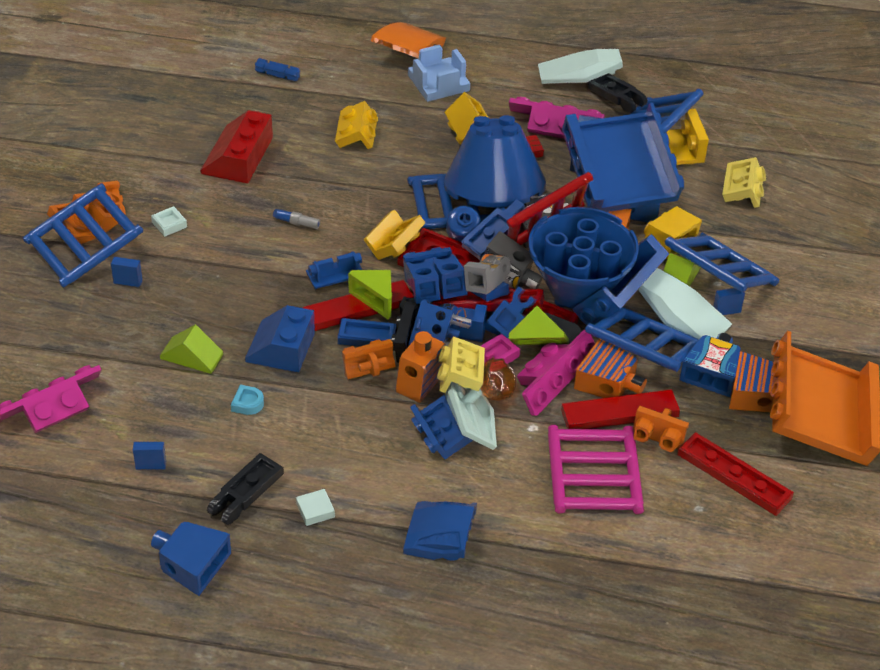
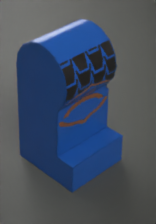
M442 304L439 306L456 311L455 315L471 319V323L454 319V321L471 325L467 329L452 324V329L460 331L459 338L483 342L487 322V305L476 304L475 309L458 308L453 304ZM441 312V313L439 314V319H440V320H444V319H445V313H444V312ZM437 325L435 328L438 334L441 332V326Z

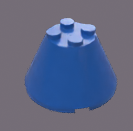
M504 115L499 119L478 116L474 118V123L470 126L444 178V188L455 199H459V196L469 199V204L509 207L516 199L525 204L530 202L531 196L537 193L538 196H541L546 189V178L521 126L515 122L513 116Z
M587 207L560 209L559 214L549 218L545 215L533 226L528 243L530 255L552 293L555 304L559 307L571 309L603 286L611 292L633 268L639 251V244L633 230L629 231L623 226L620 218L608 212Z

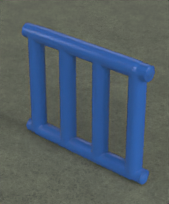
M696 89L694 92L658 98L647 97L648 103L642 107L638 105L636 111L630 114L646 112L649 103L653 102L656 112H659L661 115L663 132L666 133L703 96V91Z
M447 173L417 175L407 178L409 186L413 188L417 213L425 221L422 228H446L448 215L453 210L450 195L444 188V178ZM437 184L444 218L429 219L422 185ZM466 199L467 206L477 211L481 222L490 215H480L478 206L469 204V199Z
M102 183L86 192L23 237L24 242L28 245L32 244L59 276V283L63 288L143 233V228L138 224L135 226L106 194L107 190ZM96 198L126 231L115 240H112L84 208ZM73 214L79 217L104 246L92 256L89 255L62 223ZM52 229L58 233L82 262L71 271L64 267L40 238Z
M703 232L695 237L680 239L668 237L665 240V245L742 293L747 288L767 284L775 287L779 283L778 277ZM707 246L712 250L696 252L691 248ZM727 258L733 263L717 265L712 260ZM748 271L755 276L738 278L733 274Z
M622 307L608 318H603L596 324L589 323L585 328V332L676 372L680 369L686 355L699 341L695 337L625 307ZM622 319L635 324L621 335L607 330ZM647 329L660 334L646 346L632 341ZM671 340L685 345L671 357L657 352Z

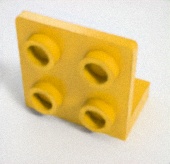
M689 109L685 114V119L681 121V129H672L666 132L669 138V148L671 154H674L676 157L677 165L705 163L709 138L697 110Z

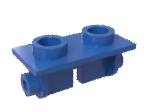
M352 251L348 254L337 256V262H333L332 258L317 262L313 261L312 265L308 266L306 273L314 289L348 281V273L350 271L363 270L359 264L362 263V257L360 253Z

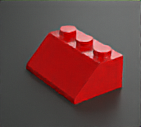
M248 110L227 124L202 166L201 174L248 184L273 139L272 115Z

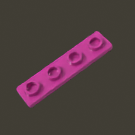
M525 97L509 99L510 111L530 114L527 131L530 133L564 138L562 127L566 115L576 114L577 119H579L580 115L605 118L604 114L594 109H588L587 111L578 110L571 105L555 106L548 101L532 102Z
M583 330L570 344H546L541 348V352L533 360L527 362L525 368L517 375L521 385H529L522 392V396L532 416H538L576 376V369L595 345L591 334Z
M90 365L84 366L75 371V376L66 380L64 377H59L51 381L46 389L39 391L38 388L24 393L22 395L23 399L12 403L11 400L1 403L0 421L24 411L34 433H37L88 410L89 405L79 386L98 378L102 371L100 365L93 368Z

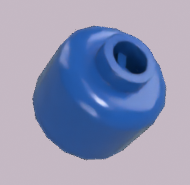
M468 206L454 208L449 213L446 222V233L449 238L461 242L481 223L479 214L472 207Z

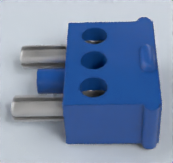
M424 299L420 303L409 345L414 341L415 335L418 332L425 331L448 346L450 343L447 342L448 338H453V336L459 338L460 336L459 330L451 328L452 324L467 329L471 326L454 321V319L471 323V319L455 315L456 311L430 304L429 300ZM441 312L445 313L444 320L439 319V314ZM437 325H440L442 328L439 334L435 332Z

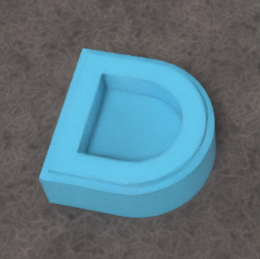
M240 384L231 403V412L245 415H253L260 412L264 407L263 393L255 387Z

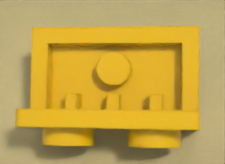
M366 101L353 106H347L340 111L335 142L339 148L359 140L363 142L367 149L373 148L378 116L376 111L370 108Z
M392 210L364 238V242L378 260L391 255L397 257L406 250L405 245L408 242L413 241L420 235L419 230L423 227L425 221L420 215L403 221L396 210Z

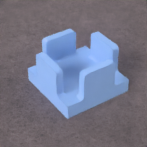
M440 45L420 49L419 59L413 60V67L408 68V76L427 102L470 91V82L466 78V60L457 49L452 50V58L442 59V47Z

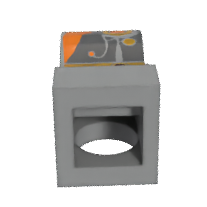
M484 254L479 263L468 262L465 264L466 291L489 294L508 277L511 268L510 259L506 256Z

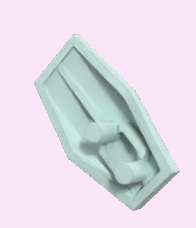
M593 49L539 63L538 68L542 84L583 83L608 73L613 75L615 70L623 68L619 49Z
M659 268L638 289L665 325L697 339L704 335L717 338L718 334L725 333L732 325L696 290Z
M451 382L445 393L446 399L462 435L494 450L497 447L493 407L481 389L476 391Z

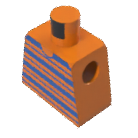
M418 332L415 335L414 341L400 357L396 392L421 403L439 381L437 374L442 362H439L438 359L443 346H446V344L433 338L428 332Z
M599 339L576 369L574 389L602 398L622 396L626 389L639 394L643 392L647 379L636 375L638 360L634 355Z
M740 352L729 409L771 412L773 406V397L770 395L773 386V376H771L773 361Z

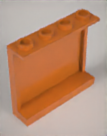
M787 330L780 340L777 339L771 351V354L774 356V364L771 369L773 386L770 393L771 397H773V406L770 412L772 432L868 466L880 453L879 365L869 361L859 372L792 347L791 332Z

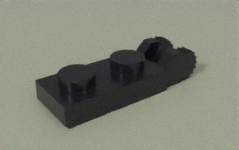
M609 73L588 82V89L617 105H621L622 109L628 113L636 111V105L642 107L648 103L647 97L643 92Z
M259 453L221 488V491L208 504V513L212 516L219 514L225 508L227 502L230 501L232 504L226 508L221 520L226 525H231V523L239 518L242 510L245 511L284 474V467Z

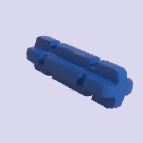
M259 58L255 63V71L265 74L267 72V75L283 79L287 77V80L297 81L300 77V69L298 67L290 66L288 68L286 64L274 61L268 63V60Z

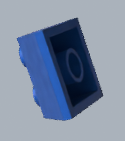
M287 305L264 318L248 350L245 362L300 372L315 335L314 310Z

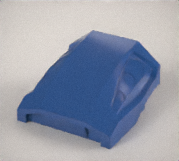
M417 502L407 532L403 554L431 560L444 558L454 561L464 558L472 519H474L477 511V503Z

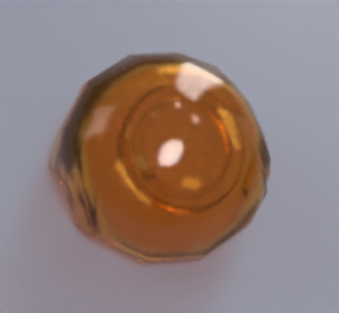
M492 357L484 362L483 384L480 388L482 394L486 398L495 401L506 400L512 397L516 388V376L512 368L505 363L503 358L494 359Z

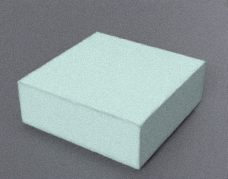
M174 206L151 215L152 223L164 237L187 228V220Z
M325 489L296 497L297 507L306 526L335 518V510Z

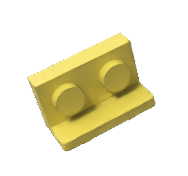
M756 157L727 163L722 193L725 202L750 198L754 208L760 206V199L764 196L762 185L763 181H766V173L764 167L759 165Z
M453 336L449 345H444L439 355L438 361L442 362L437 374V379L440 380L439 391L446 393L451 382L464 388L479 391L484 377L485 348Z

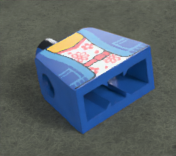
M720 333L717 338L708 335L702 336L684 358L679 381L731 397L741 348L738 345L732 344L733 338L727 333Z

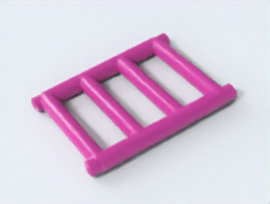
M550 425L548 427L553 501L556 513H564L566 509L633 510L634 514H642L644 512L636 441L633 438L634 430L632 426H625L623 430L558 429L557 425ZM560 441H624L625 452L561 451ZM562 463L627 464L628 475L563 474ZM564 486L630 487L631 498L565 497Z

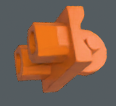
M379 339L371 341L368 345L356 348L351 346L344 348L342 351L347 379L367 374L375 377L380 375V371L396 367L393 356V342L390 339L384 341Z
M639 406L633 426V438L643 443L649 439L657 441L661 449L673 452L685 443L689 423L671 417L672 410L665 408L663 413H659Z

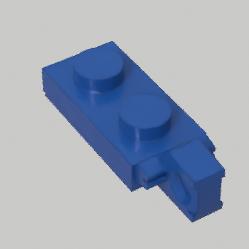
M516 199L507 209L504 207L499 209L497 207L461 241L462 247L481 260L488 244L499 231L505 235L508 234L509 226L506 220L524 210L525 205Z

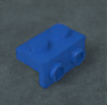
M445 395L421 411L415 404L410 407L415 415L411 420L420 433L425 431L427 437L423 440L432 453L438 451L444 459H447L473 441L462 435Z

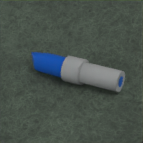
M275 209L273 212V217L290 222L293 225H302L318 229L320 226V219L304 216L302 213Z

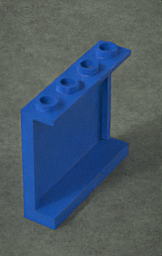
M653 102L649 103L647 111L644 113L578 122L576 114L565 116L562 132L576 175L579 177L590 172L593 176V180L588 183L584 196L587 208L610 212L678 201L684 189V179L678 173L676 157L674 154H671L668 135L663 132L661 115L659 112H656Z

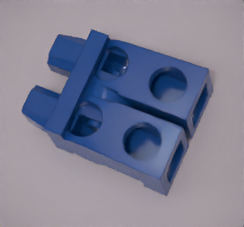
M450 247L432 248L430 251L409 252L403 255L405 280L414 292L416 304H420L424 299L430 302L440 300V289L443 299L467 295L464 267L456 256L452 254Z

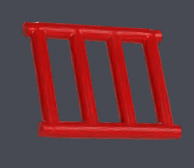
M587 172L506 220L509 226L507 236L522 245L529 241L530 232L537 221L542 218L543 210L552 206L549 216L551 217L559 214L560 209L585 207L583 199L588 183L593 180L592 174ZM574 192L572 202L563 208L565 198ZM530 219L528 229L519 234L520 225Z

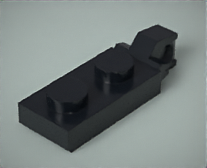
M406 296L403 297L399 305L402 315H398L396 319L397 333L391 337L397 363H399L402 353L409 346L420 304H416L414 298Z

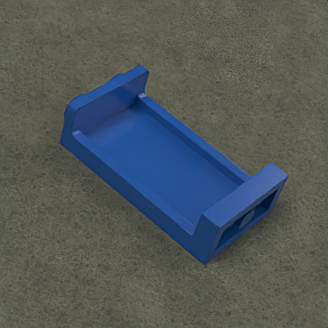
M652 234L638 243L639 251L635 265L611 292L603 286L573 308V311L586 325L589 323L596 324L603 318H608L620 310L669 255Z

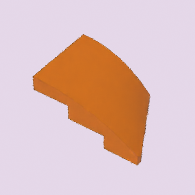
M403 22L389 24L378 30L371 38V41L384 45L418 59L420 49L432 47L434 44L444 46L446 40L443 36Z
M118 181L102 182L107 190L106 194L126 215L125 207L122 204L123 197L119 193L120 183ZM85 193L74 194L72 202ZM97 198L84 207L105 232H108L118 224ZM71 203L49 206L47 215L52 217ZM76 214L62 222L80 244L96 238Z

